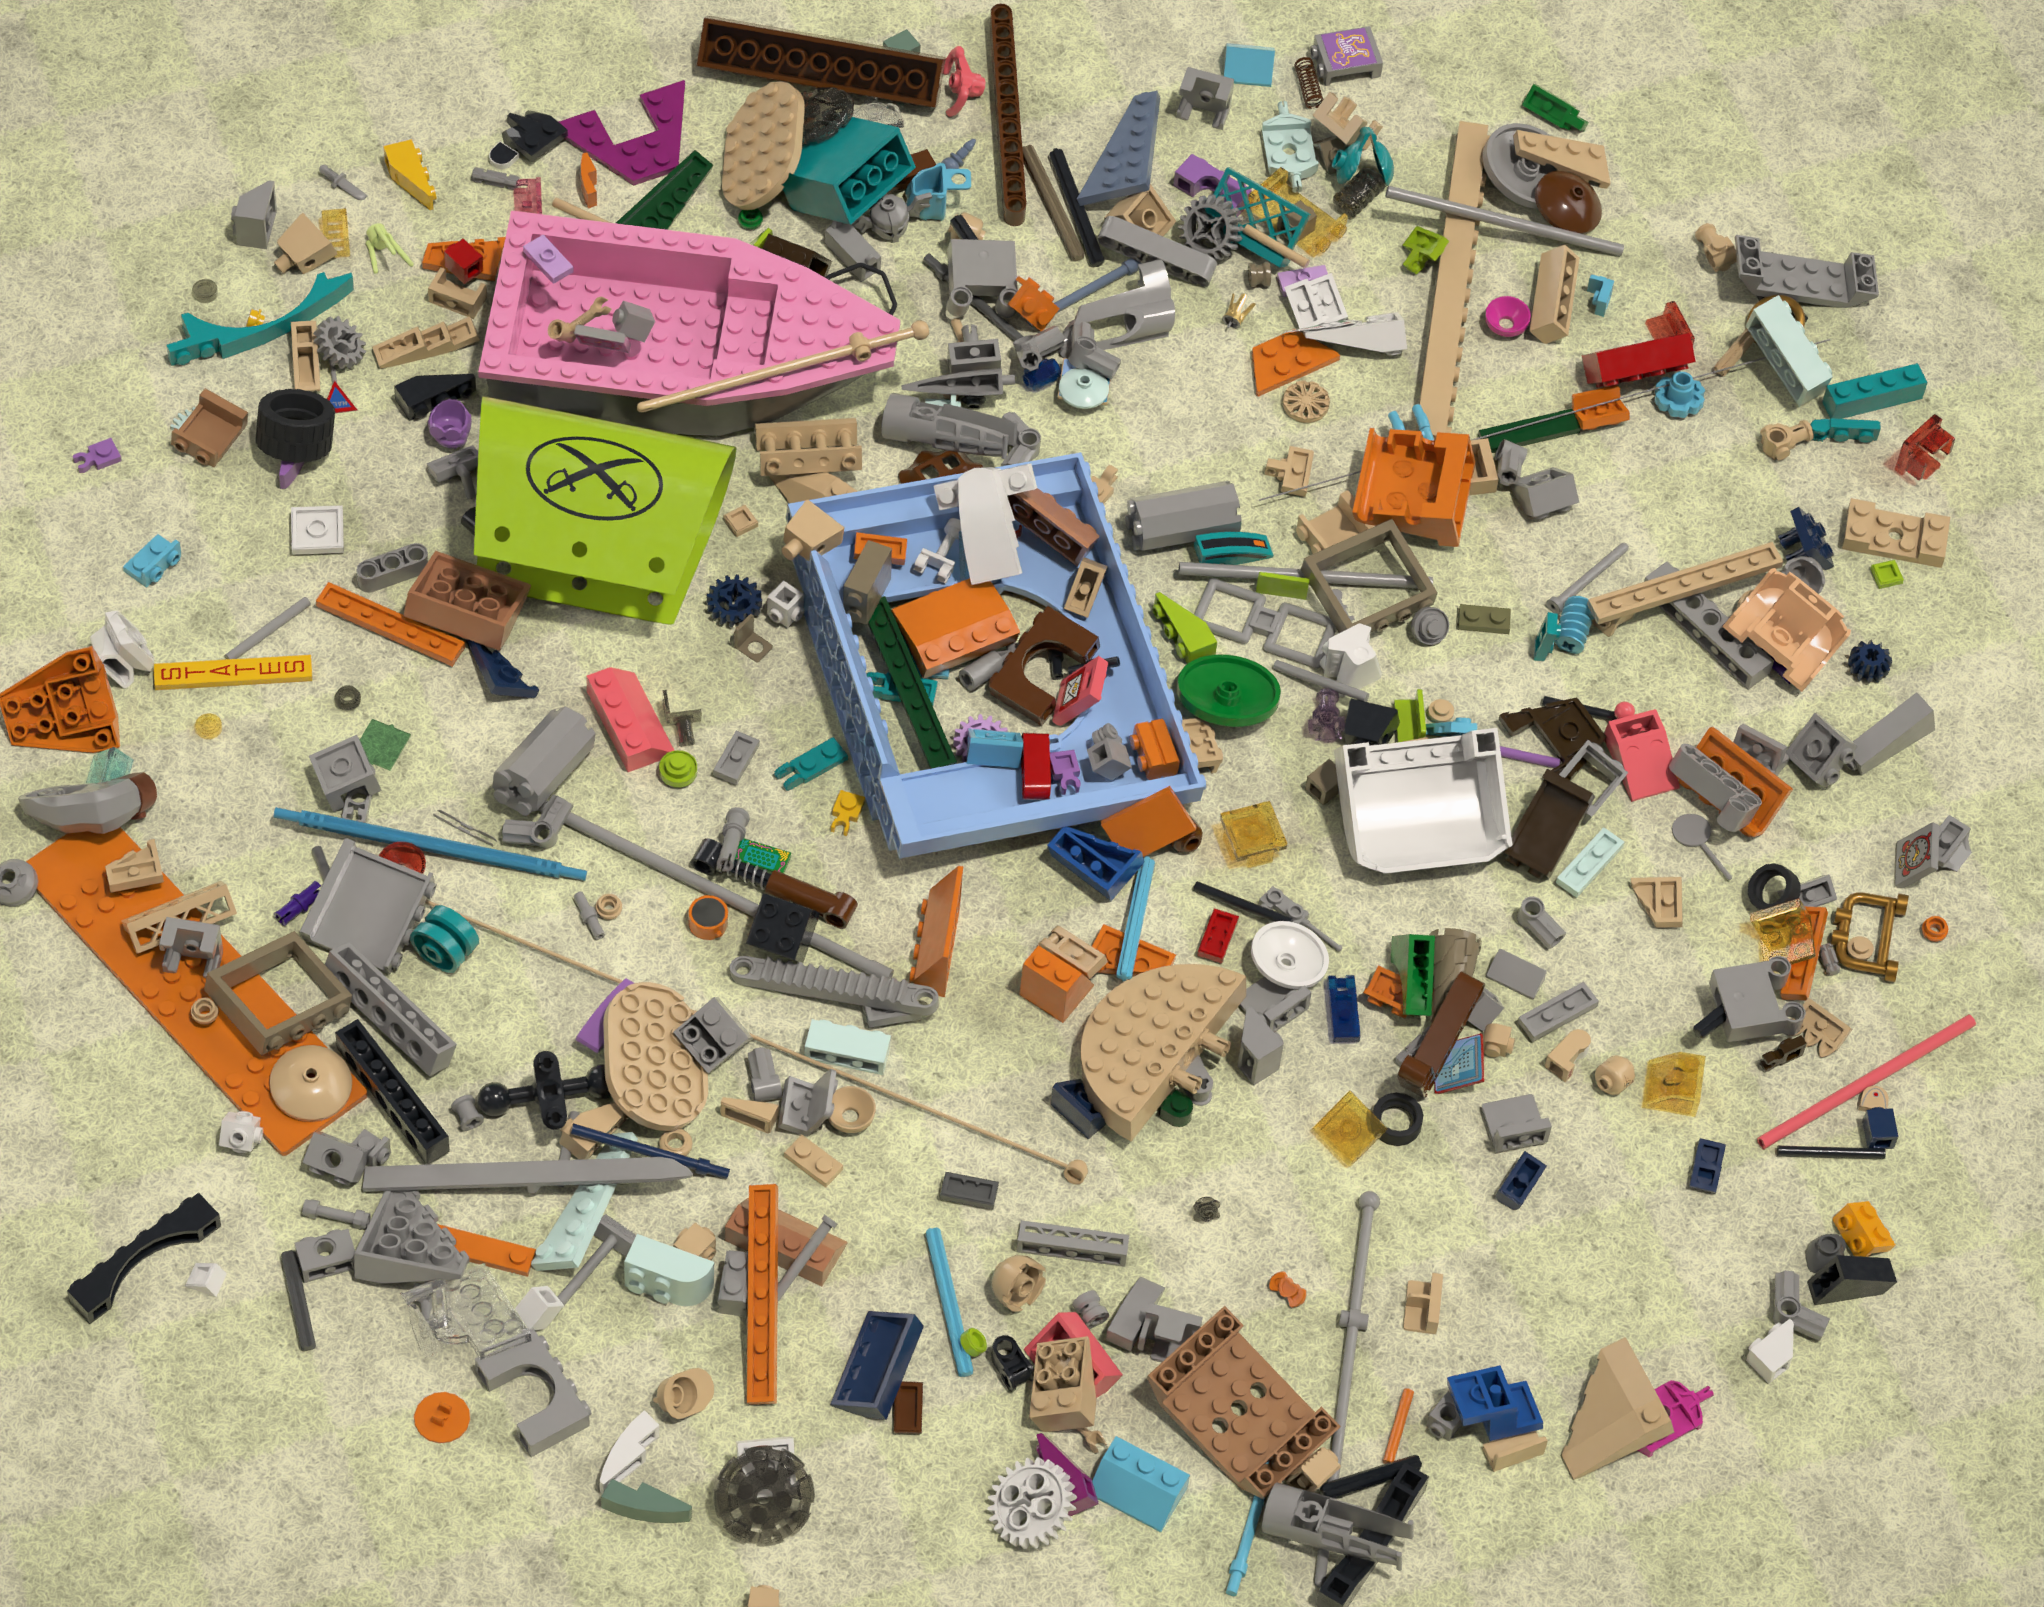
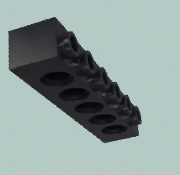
M359 1019L336 1031L338 1051L425 1164H430L449 1153L448 1134Z

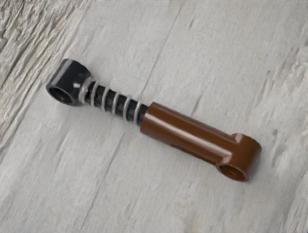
M703 839L690 862L696 871L703 874L713 875L714 872H726L728 876H735L736 880L743 879L745 883L751 882L754 887L760 886L762 890L765 889V894L820 912V917H823L829 925L839 929L847 927L858 906L857 901L847 893L836 892L834 894L777 870L770 874L766 872V869L764 871L758 869V865L753 867L750 866L749 862L747 864L741 862V859L734 860L732 870L722 871L724 863H722L720 869L717 867V860L722 845L713 839Z

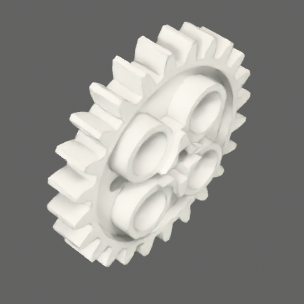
M1037 1457L1034 1463L1030 1458H1026L1025 1466L1016 1461V1469L1014 1471L1006 1467L1008 1474L1006 1478L998 1475V1479L1001 1482L1000 1486L992 1485V1488L997 1493L996 1495L988 1496V1499L994 1502V1505L987 1508L988 1511L994 1514L989 1518V1521L996 1524L994 1530L1001 1534L1000 1537L1005 1541H1009L1015 1547L1020 1544L1021 1547L1027 1549L1030 1544L1037 1549L1040 1540L1045 1545H1049V1536L1058 1539L1056 1531L1058 1529L1067 1530L1063 1522L1073 1520L1068 1515V1511L1076 1510V1507L1070 1503V1501L1077 1499V1496L1070 1492L1075 1488V1485L1069 1481L1071 1477L1063 1472L1064 1469L1059 1465H1055L1050 1460L1044 1462L1040 1457ZM1044 1480L1043 1486L1037 1489L1038 1484ZM1019 1492L1017 1499L1012 1501L1014 1494ZM1052 1505L1051 1511L1045 1514L1047 1507ZM1027 1517L1025 1524L1020 1526L1022 1519Z

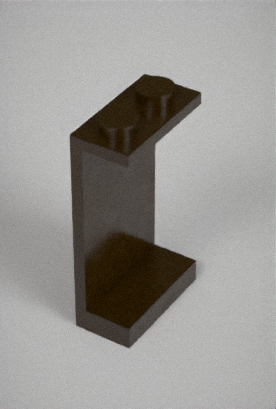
M769 233L763 246V250L807 267L823 277L827 276L832 264L831 260L811 249Z

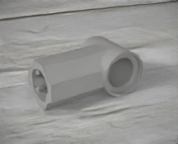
M1505 439L1502 440L1497 449L1495 460L1499 461L1497 476L1500 479V483L1509 486L1517 484L1520 479L1521 467L1525 461L1527 449Z
M1534 896L1523 900L1517 915L1518 923L1522 927L1530 929L1548 949L1560 943L1565 937L1566 932L1545 911L1542 900ZM1526 911H1531L1535 913V915H1530Z
M764 1047L755 1048L748 1053V1062L752 1076V1094L755 1093L754 1101L760 1102L782 1098L779 1075L775 1074L770 1049H765Z

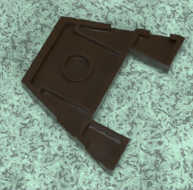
M1577 697L1547 703L1544 707L1534 709L1528 707L1521 709L1520 712L1510 714L1505 712L1499 715V721L1511 737L1535 725L1562 762V764L1551 770L1558 775L1587 740L1598 744L1600 747L1606 741V735ZM1582 757L1565 778L1571 781L1588 761Z

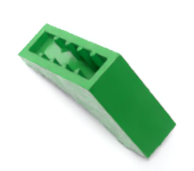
M1406 934L1392 936L1391 963L1397 967L1401 979L1403 1015H1432L1435 936Z

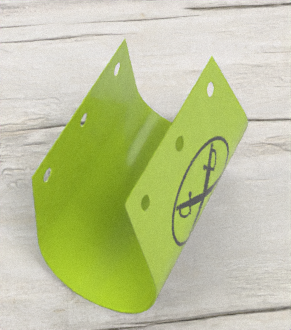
M482 396L474 555L477 556V566L497 572V564L500 562L509 563L511 571L505 576L531 584V589L527 595L530 598L672 625L676 620L717 520L732 475L737 447ZM576 577L584 578L587 581L586 588L583 590L573 588V579ZM658 592L662 595L663 601L659 605H652L648 602V595Z

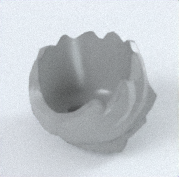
M1800 556L1785 563L1781 573L1787 575L1791 572L1816 593H1821L1825 585V576L1818 561L1811 557Z

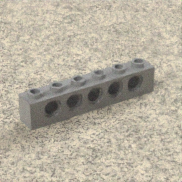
M1667 561L1647 575L1644 582L1680 570L1673 567ZM1702 593L1659 606L1748 690L1771 673L1774 660L1770 654L1758 647L1749 637L1742 643L1723 628V625L1730 617L1724 615L1713 601L1708 600Z
M350 942L329 951L325 965L352 994L351 1002L427 1075L431 1076L449 1067L457 1044Z

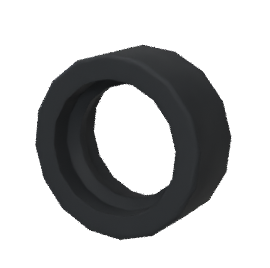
M1776 863L1765 864L1758 868L1751 876L1748 884L1750 902L1757 909L1771 916H1779L1791 911L1800 897L1801 885L1798 877L1791 870ZM1780 875L1784 877L1786 888L1781 898L1772 904L1765 903L1763 901V889L1766 883L1775 876Z
M1395 1092L1384 1095L1373 1108L1371 1119L1373 1133L1379 1140L1388 1145H1408L1421 1132L1424 1116L1421 1105L1416 1099L1404 1093ZM1388 1108H1402L1411 1114L1413 1124L1407 1130H1392L1382 1122L1383 1112Z

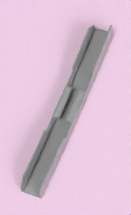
M437 810L438 812L446 815L447 817L461 823V825L471 830H474L497 842V840L494 837L480 830L474 829L473 827L457 820L455 817L449 815L448 813L442 810ZM433 813V816L438 818L439 820L493 847L492 843L476 835L474 836L470 834V831L460 826L456 827L452 825L451 822Z

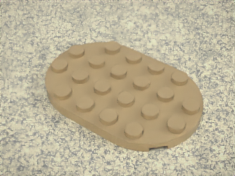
M770 82L758 91L750 93L745 103L740 107L726 128L727 136L722 190L727 201L741 210L759 208L776 197L784 188L782 184L788 179L789 173L794 174L799 163L802 150L805 105L802 94L789 83Z
M639 982L627 986L616 994L605 1011L603 1026L606 1083L615 1103L628 1117L639 1125L661 1131L680 1129L691 1123L700 1114L708 1097V1073L673 1033L697 1011L693 1012L683 1001L684 997L675 990L657 983Z

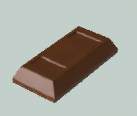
M902 1381L895 1398L894 1433L922 1434L923 1382Z

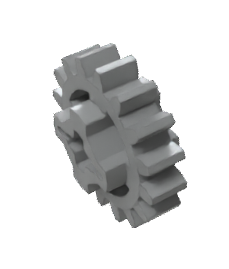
M330 316L323 320L314 332V335L317 337L314 343L320 346L317 352H323V360L330 359L331 366L338 363L340 369H343L345 366L351 369L363 359L362 356L366 353L363 349L366 342L360 340L363 334L356 333L357 326H349L348 319L341 322L339 316L335 319Z

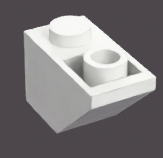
M1788 1319L1783 1324H1775L1769 1330L1768 1336L1763 1340L1760 1338L1756 1339L1748 1348L1749 1354L1746 1361L1768 1384L1789 1369L1792 1361L1794 1322L1791 1319Z

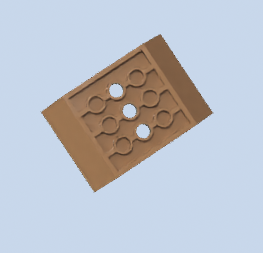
M1224 1306L1147 1376V1379L1159 1405L1239 1488L1264 1499L1271 1492L1275 1483H1281L1341 1426L1322 1406L1315 1412L1239 1333L1244 1325ZM1251 1386L1261 1387L1264 1397H1254L1250 1391ZM1233 1403L1241 1404L1245 1409V1414L1242 1416L1234 1414L1231 1405ZM1221 1421L1224 1423L1226 1431L1224 1433H1217L1212 1427V1422Z

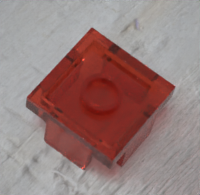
M1934 414L1903 442L1895 471L1900 475L1908 472L1917 480L1922 478L1926 480L1940 468L1941 464L1930 456L1928 452L1934 455L1941 450L1948 455L1952 452L1955 438L1941 427L1942 418Z

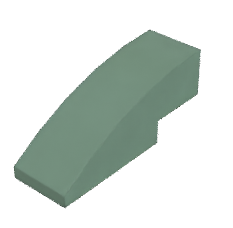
M611 1479L601 1496V1508L634 1520L653 1523L690 1522L692 1518L691 1505L644 1482L641 1483L636 1491Z

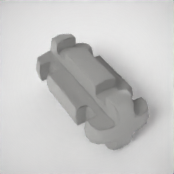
M1830 943L1821 945L1819 951L1828 976L1837 975L1840 972L1835 951L1832 949L1833 945Z

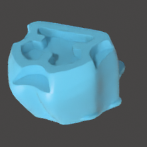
M938 163L934 167L919 171L905 190L907 207L911 205L916 196L930 192L932 195V199L929 200L930 207L924 208L920 212L919 218L943 221L946 215L947 190H969L971 188L970 170L946 169L944 163ZM956 174H960L966 178V181L963 184H955L951 178Z

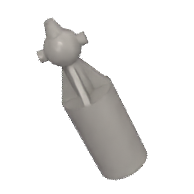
M1014 642L1007 645V650L990 651L960 670L959 678L962 684L968 690H974L990 680L995 672L999 673L1004 666L1003 662L1009 652L1016 650L1018 643Z

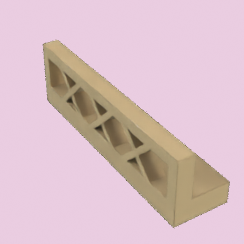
M219 881L121 920L124 930L129 933L135 951L138 954L159 945L161 937L157 938V936L163 932L160 929L166 917L185 920L189 910L198 908L204 911L199 922L213 924L235 915L237 912L227 885ZM224 896L229 910L219 914L210 911L214 900ZM208 903L206 908L201 907V905ZM183 913L181 918L176 917V915ZM208 913L214 915L212 917L207 918ZM158 923L156 928L151 927V925ZM144 928L153 930L154 933L150 942L140 945L135 932Z

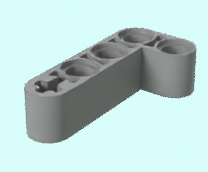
M1682 744L1669 765V769L1677 777L1721 810L1717 822L1728 831L1736 832L1749 825L1762 804L1761 799L1754 792L1690 744Z

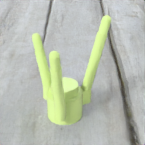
M373 224L367 229L366 234L369 240L365 244L369 249L371 264L375 274L378 273L374 248L381 250L387 247L392 255H395L397 251L410 267L414 266V263L396 243L392 235L387 232L383 224Z

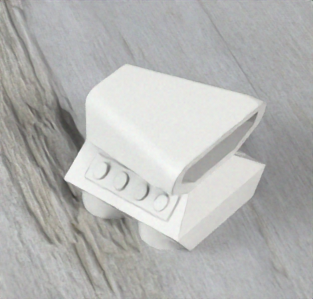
M118 610L106 612L105 625L90 637V641L104 664L106 673L122 688H127L134 682L133 668L150 672L155 658L147 648V642L139 629Z
M1359 623L1329 638L1322 647L1325 656L1320 660V665L1324 669V677H1337V682L1357 689H1361L1381 678L1382 672L1376 653L1369 645L1371 627ZM1337 693V695H1338L1339 697H1345V696H1346V695Z

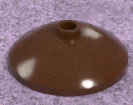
M1553 171L1544 175L1538 182L1535 189L1536 205L1541 215L1550 225L1584 235L1592 232L1598 226L1602 217L1601 203L1595 190L1583 178L1566 171Z

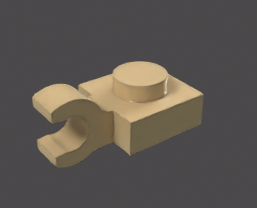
M1112 465L1106 467L1100 479L1095 476L1091 477L1092 482L1097 484L1099 502H1103V504L1114 493V488L1111 485L1118 478L1115 475L1118 469Z

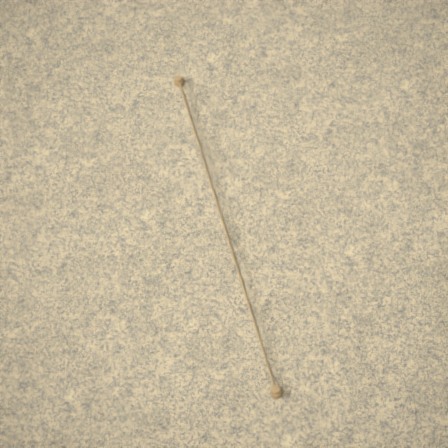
M426 900L425 902L426 904L431 905L433 907L438 905L429 900ZM460 914L469 922L619 984L622 982V980ZM749 1033L757 1041L825 1069L836 1070L837 1074L1065 1167L1064 1176L1072 1184L1083 1183L1088 1174L1087 1165L1082 1160L1076 1159L1069 1162V1164L1063 1163Z

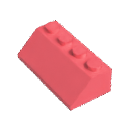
M609 667L586 676L587 693L627 772L661 761L662 757L668 752L675 751L634 672Z

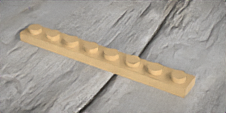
M1773 542L1590 598L1588 599L1587 606L1599 625L1759 575L1773 568H1781L1783 560Z

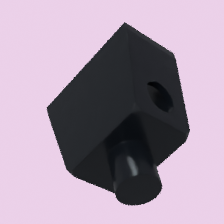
M1351 698L1344 729L1346 745L1368 742L1369 746L1388 744L1400 724L1398 709Z

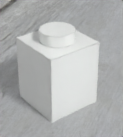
M548 1286L532 1287L513 1312L519 1318L521 1325L526 1329L531 1330L534 1328V1330H541L548 1327L564 1305Z

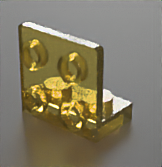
M1800 898L1750 913L1751 923L1760 936L1763 962L1769 961L1775 956H1782L1792 965L1816 956L1811 916Z

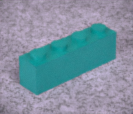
M1916 363L1827 385L1822 403L1829 418L1843 419L1923 399L1928 382L1919 364Z

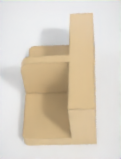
M1432 1273L1430 1283L1408 1281L1404 1330L1436 1334L1439 1324L1443 1274Z

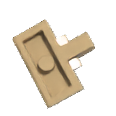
M1289 446L1287 459L1275 460L1268 458L1265 475L1277 477V480L1283 481L1281 492L1308 486L1314 451ZM1308 488L1293 491L1289 494L1306 497Z

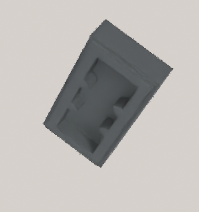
M945 1171L940 1200L993 1210L999 1182Z

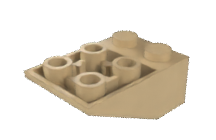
M1089 1337L1037 1343L1029 1418L1042 1432L1094 1426L1096 1393Z

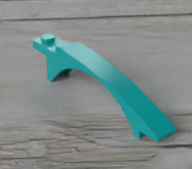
M325 272L317 274L311 291L295 309L279 319L262 325L225 327L205 322L190 313L181 314L182 328L187 339L167 344L169 362L171 366L177 364L184 365L200 357H211L217 352H220L222 359L264 345L290 332L291 322L310 321L354 291L352 273H347L327 279Z

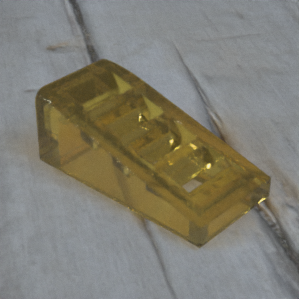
M346 208L321 210L323 235L328 240L344 238V241L331 242L333 247L344 246V250L337 251L338 254L334 257H349L350 245ZM342 221V224L328 225V222ZM342 229H343V233H331V234H329V231H330V230H342Z

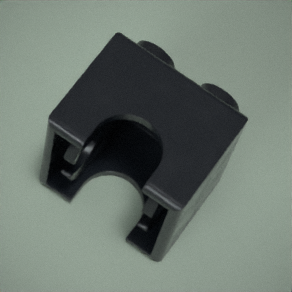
M763 893L746 944L804 963L820 912Z

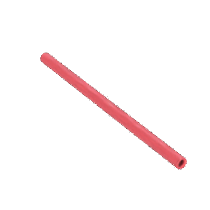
M1968 1014L1759 1136L1757 1142L1763 1149H1766L1860 1094L1867 1087L1877 1084L1976 1026L1975 1019Z

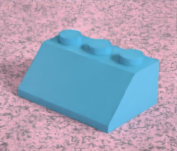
M1116 1436L1103 1456L1092 1482L1098 1500L1161 1533L1186 1492L1190 1475Z

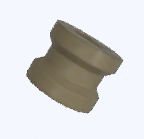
M1254 262L1248 264L1250 287H1256L1259 284H1263L1265 287L1271 285L1269 262H1263L1261 265H1256Z

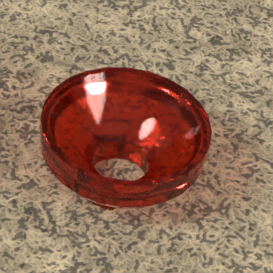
M394 842L386 846L379 854L382 858L406 866L421 874L425 872V856L412 843Z

